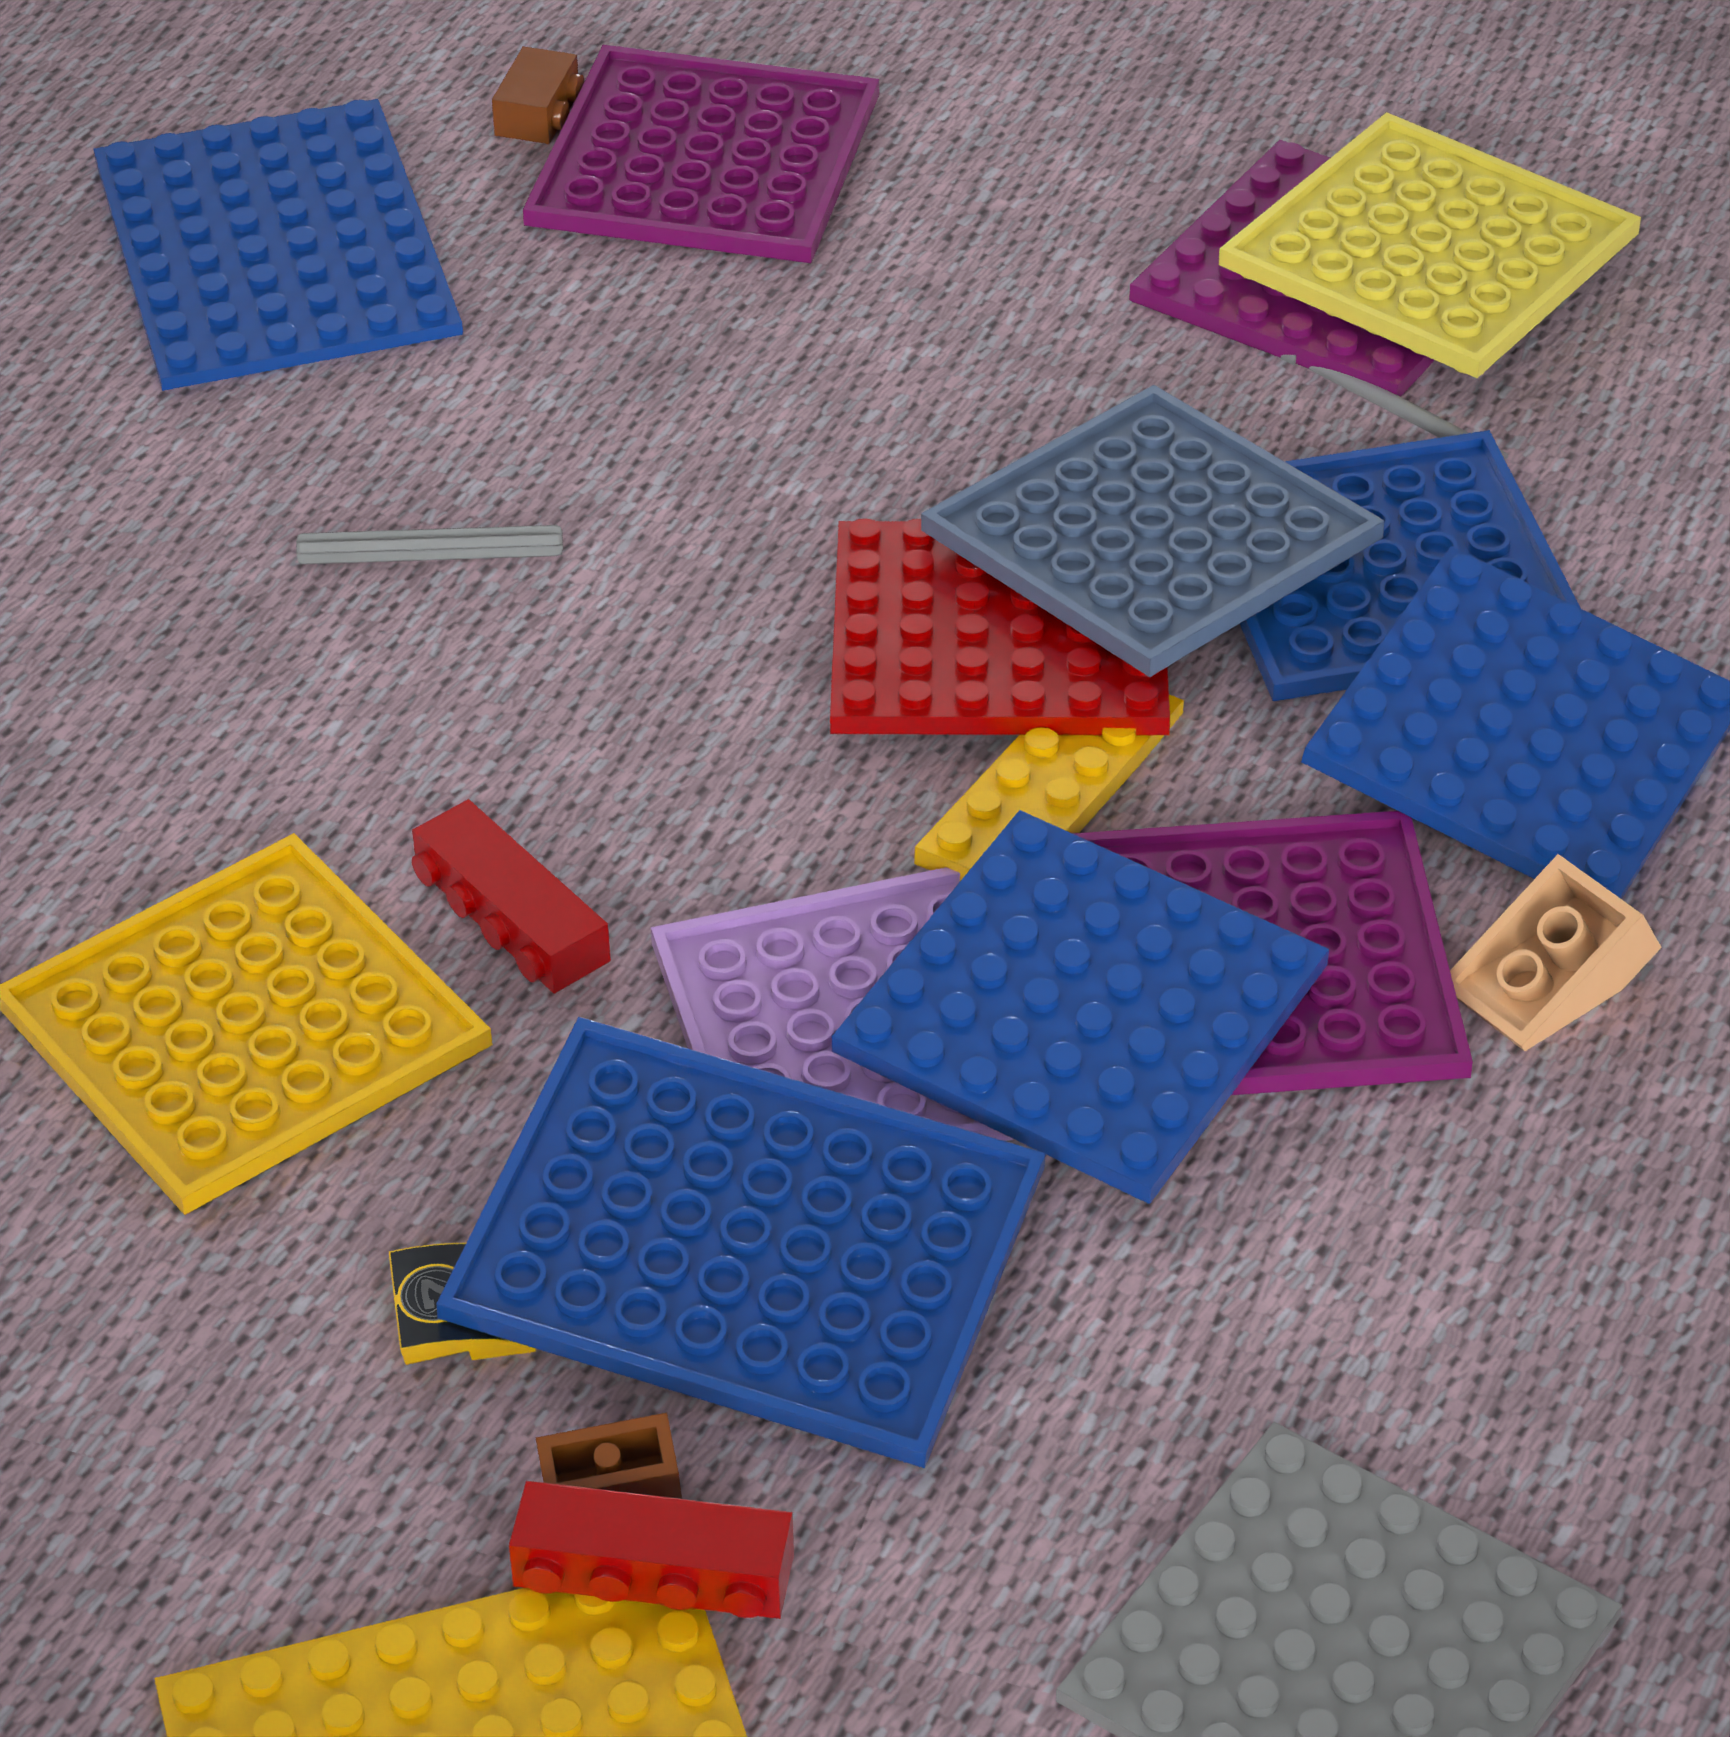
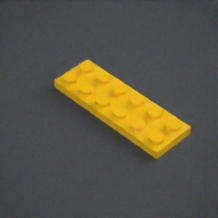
M1169 694L1171 728L1183 714L1184 700ZM1043 727L1031 729L1026 735H1019L915 846L914 864L930 871L945 867L960 873L961 881L1019 810L1070 833H1080L1140 766L1164 735H1136V728H1102V735H1058L1055 731Z

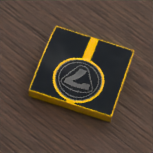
M466 1243L432 1244L389 1251L399 1344L406 1365L469 1351L472 1360L536 1352V1348L438 1319L437 1301Z

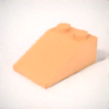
M1557 854L1454 965L1450 973L1457 999L1522 1050L1527 1051L1621 992L1662 947L1643 914Z

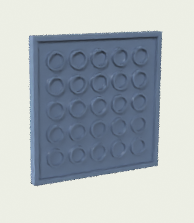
M1152 385L922 512L921 531L1145 675L1151 677L1382 539L1384 520L1156 385Z

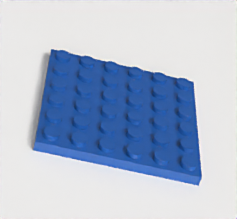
M1490 430L1285 461L1383 519V538L1241 622L1240 626L1272 701L1347 690L1450 546L1570 604L1581 607Z
M1450 546L1308 742L1301 762L1533 879L1559 854L1622 899L1730 730V680Z
M1019 810L832 1035V1052L1150 1204L1328 965L1329 949Z

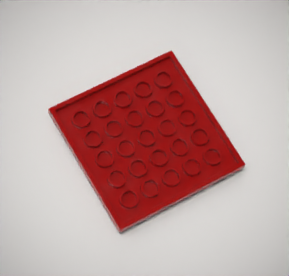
M863 518L855 521L838 522L830 734L1026 735L1031 729L1043 727L1055 731L1058 735H1102V728H1135L1136 735H1170L1168 667L1151 677L1145 675L921 531V519L875 521Z

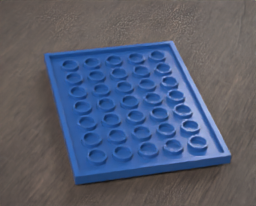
M378 99L353 100L344 105L321 109L307 108L298 113L276 117L261 116L252 121L225 126L211 125L202 130L179 134L165 133L156 138L134 142L120 141L109 146L93 149L95 162L162 391L463 335L460 315Z
M578 1017L437 1301V1317L441 1320L925 1468L1045 1168L1046 1153Z

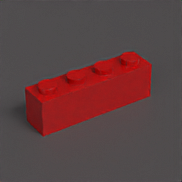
M467 799L412 829L415 855L412 857V866L419 880L427 887L435 884L446 894L450 907L459 917L465 918L470 916L479 924L484 938L492 948L499 950L504 947L515 958L520 972L528 981L535 982L539 980L555 994L611 961L608 923L471 800Z
M526 1481L509 1542L513 1587L529 1588L544 1594L562 1592L595 1596L610 1602L628 1600L661 1604L676 1610L694 1608L726 1612L742 1618L759 1616L781 1619L794 1557L793 1512Z

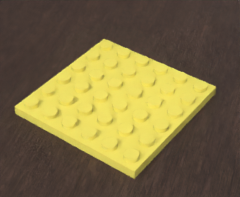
M1386 112L1224 244L1219 250V265L1240 274L1244 278L1254 280L1277 290L1287 297L1295 298L1318 308L1328 315L1343 319L1374 335L1384 337L1409 348L1417 354L1425 355L1450 366L1460 373L1478 378L1639 234L1641 217Z

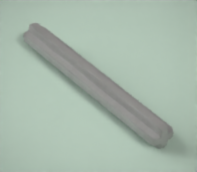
M558 525L301 533L296 541L297 559L300 564L546 557L562 555L563 532Z

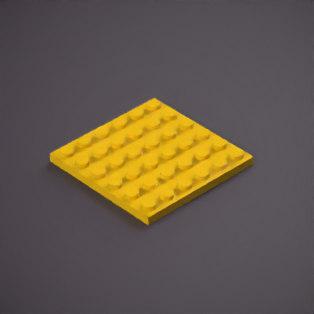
M295 833L0 984V1011L184 1215L493 1045L491 1028Z

